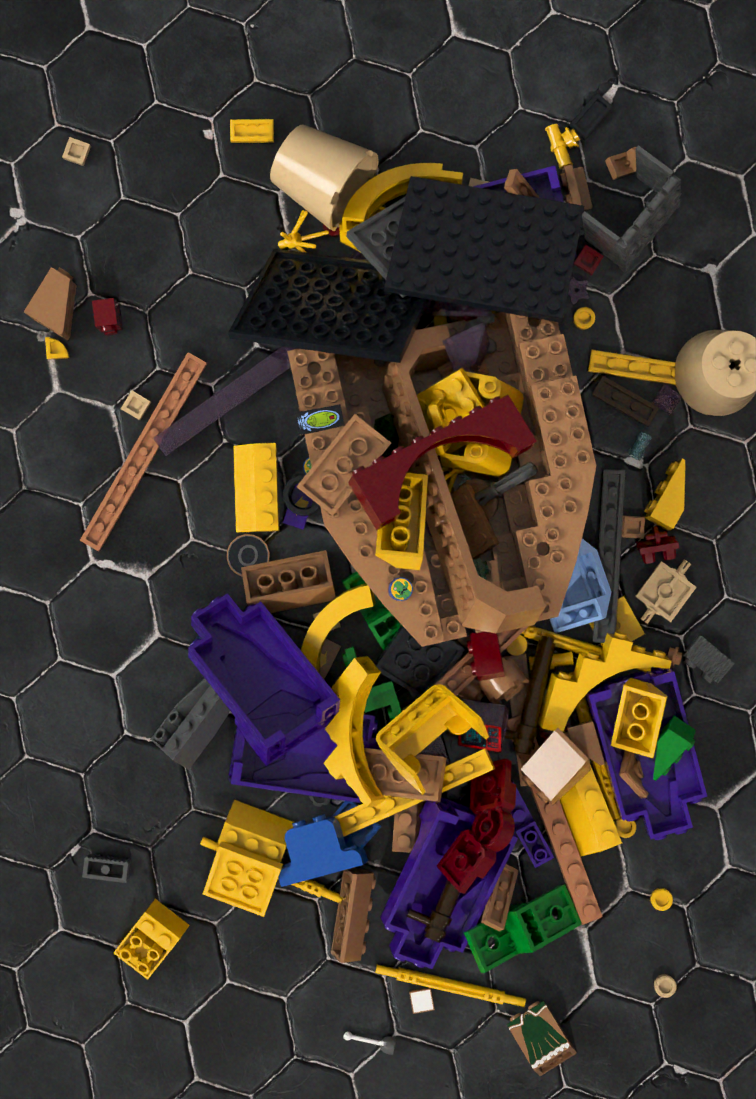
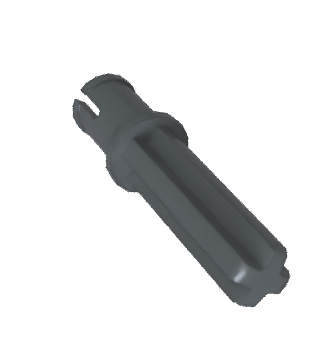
M529 462L500 480L492 481L490 486L475 493L476 500L480 499L481 501L478 503L483 506L497 496L499 498L502 497L504 492L537 474L536 466Z

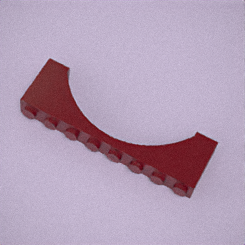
M509 395L503 398L497 396L490 400L487 406L483 408L477 406L472 409L468 416L464 418L458 416L450 421V425L445 428L441 425L430 432L431 435L425 438L423 435L419 436L411 442L412 445L406 448L400 446L391 452L392 455L386 458L380 456L372 462L371 466L367 468L361 466L352 472V477L348 483L376 530L394 522L400 516L401 511L398 508L399 496L406 473L416 460L430 450L450 443L471 442L502 450L513 459L534 446L537 440Z

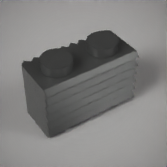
M698 635L682 654L686 658L683 662L693 670L698 668L702 672L700 676L710 684L712 681L718 684L735 664L701 635Z
M90 853L84 858L82 878L126 883L130 876L131 859H126V857L122 859V857L118 858L117 856L114 858L108 855L105 857L104 855H92Z

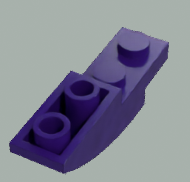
M516 787V806L510 814L514 819V830L536 868L553 859L554 856Z

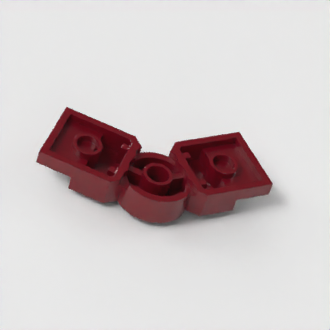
M508 759L493 761L494 770L471 780L470 809L477 814L472 825V831H461L437 864V868L460 893L465 894L477 877L483 879L496 862V852L503 850L513 837L515 823L510 813L516 806V784L511 782L512 761Z

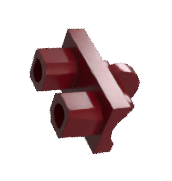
M657 526L652 527V534L645 535V541L636 542V548L645 564L655 562V552L662 551L664 560L675 559L676 549L679 548V542L676 541L675 536L668 537L667 531L659 532Z

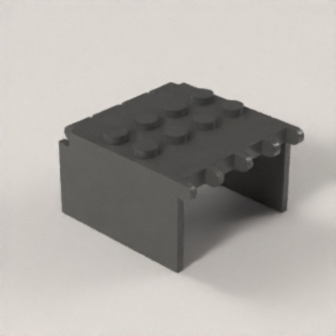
M639 145L636 148V176L657 192V194L647 205V208L633 222V225L628 228L622 237H619L585 211L582 214L585 241L616 263L625 273L635 259L641 255V252L648 243L654 239V236L661 227L667 223L674 211L680 207L681 179L674 175L673 170Z

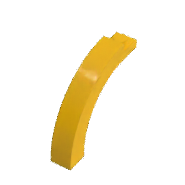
M440 163L408 164L380 173L363 184L349 200L342 216V232H347L372 217L388 201L406 194L411 176L462 185L463 173L443 170V164Z
M366 583L353 587L333 599L318 614L308 629L301 652L319 674L320 655L330 630L349 614L373 607L376 604L374 592Z

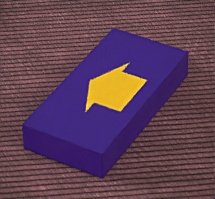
M296 484L291 496L293 503L301 508L312 506L313 500L296 487L298 484ZM287 508L283 523L304 530L308 515L300 516Z

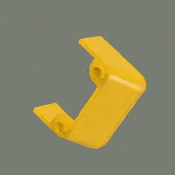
M466 372L474 387L479 389V393L483 398L492 400L497 396L503 398L509 395L519 413H522L524 397L520 390L493 376ZM469 443L465 448L464 456L447 453L440 455L442 466L493 476L506 475L510 470L512 458L508 453L479 443Z
M437 684L430 687L377 733L376 741L401 776L423 795L426 791L417 775L420 772L421 765L415 757L447 729L455 735L464 734L470 728H473L485 739L489 738L482 718L447 687Z

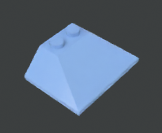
M584 539L581 540L576 564L559 616L550 619L554 633L604 619L607 615L611 589L598 551Z

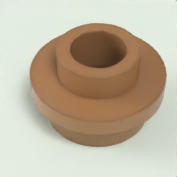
M670 647L667 657L672 661L671 668H674L675 665H680L683 653L679 652V647Z

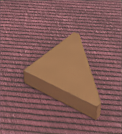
M625 750L619 775L641 799L647 798L648 792L643 788L641 778L644 776L640 761H636L635 753Z

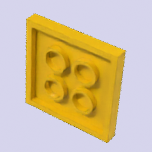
M463 367L416 394L429 433L434 429L433 421L430 422L428 419L427 409L433 400L442 399L449 425L450 421L458 416H462V418L468 416L469 412L475 407L481 406L483 408L486 406ZM469 442L452 443L446 453L450 454Z
M221 841L203 895L264 917L283 864Z

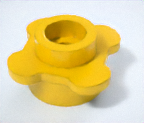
M566 127V131L561 134L570 149L574 146L579 147L577 141L580 138L577 132Z

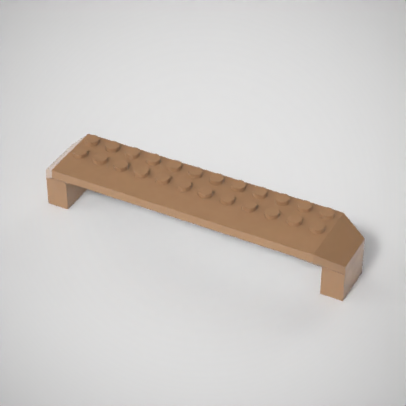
M446 325L415 330L401 363L391 362L388 365V372L385 375L382 389L401 446H404V448L412 445L411 442L417 437L423 435L425 438L430 435L411 378L416 371L438 368L446 363L453 345ZM435 448L425 453L413 463L409 470L410 473L428 475L425 518L461 625L495 634L535 625L546 607L539 586L507 592L478 576Z

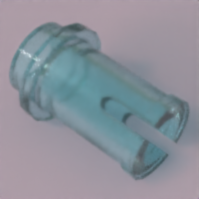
M640 431L634 445L628 449L630 451L628 455L640 461L641 458H644V452L652 437Z

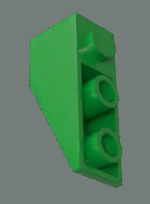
M673 716L665 724L657 741L653 776L655 781L661 775L665 776L671 769L672 764H677L682 758L683 752L685 750L689 751L695 743L693 738L696 730L676 716Z

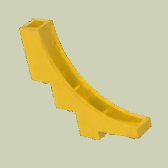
M617 631L614 634L607 633L601 656L593 652L579 653L573 677L565 672H559V674L551 673L538 724L543 729L555 731L559 728L563 732L578 702L603 680L619 672L634 668L657 667L670 669L672 661L666 656L665 652L653 650V653L645 651L646 648L633 645V642L627 638V634Z
M368 656L354 658L331 688L340 699L338 713L325 730L330 735L331 740L337 744V747L323 763L331 776L336 780L343 778L346 780L348 786L355 791L360 801L366 807L379 805L385 799L373 779L364 752L363 716L372 686L381 673Z

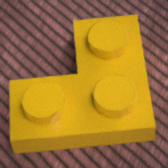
M442 399L433 400L427 409L428 419L430 422L433 421L434 429L441 425L445 428L449 425ZM452 443L435 448L437 456L445 454Z

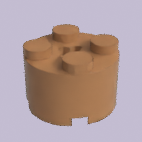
M502 658L505 672L504 677L478 682V686L494 707L501 705L499 701L503 698L506 701L513 698L526 687L523 683L529 682L514 659L505 660V658Z

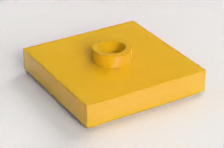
M622 596L618 598L616 631L627 634V638L633 641L645 633L625 597ZM594 622L589 623V625L593 630Z

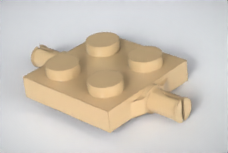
M684 559L677 570L670 568L660 561L635 595L648 608L640 618L646 624L649 623L655 614L671 622L696 589V586L690 583L684 575L691 566L688 561Z

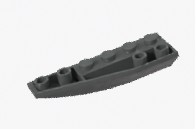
M204 678L176 704L150 740L173 761L189 770L215 736L230 710Z

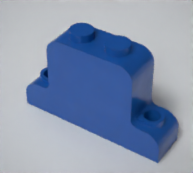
M325 814L313 817L312 822L306 823L305 820H300L292 823L293 828L285 833V842L291 862L283 864V869L280 871L278 878L281 887L364 865L368 862L366 851L362 847L356 845L346 846L337 818L332 816L326 817Z

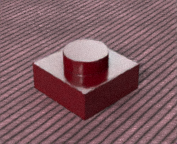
M585 245L574 265L592 276L604 256Z

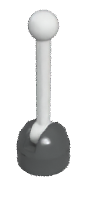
M351 1032L344 1033L345 1040L353 1039L380 1045L383 1053L394 1054L396 1037L386 1036L381 1041L352 1035Z

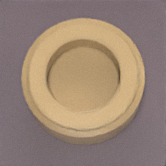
M663 974L655 979L654 989L659 996L668 998L675 993L677 985L671 976Z

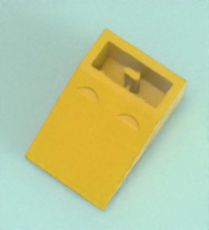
M683 458L673 463L671 462L665 472L668 475L666 480L661 481L655 490L657 494L655 500H650L644 510L647 513L645 516L647 520L665 530L674 529L684 511L685 459Z
M154 899L114 951V954L148 980L190 925L157 899Z

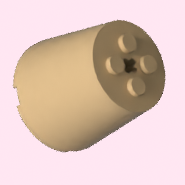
M302 124L297 126L287 136L276 153L270 179L273 184L327 228L336 231L351 197L363 184L375 177L379 159L377 153Z
M708 330L692 337L681 348L676 358L675 381L677 390L683 400L694 410L713 416L729 415L745 407L756 394V338L746 332L734 330ZM731 362L735 364V367L732 370L729 368Z

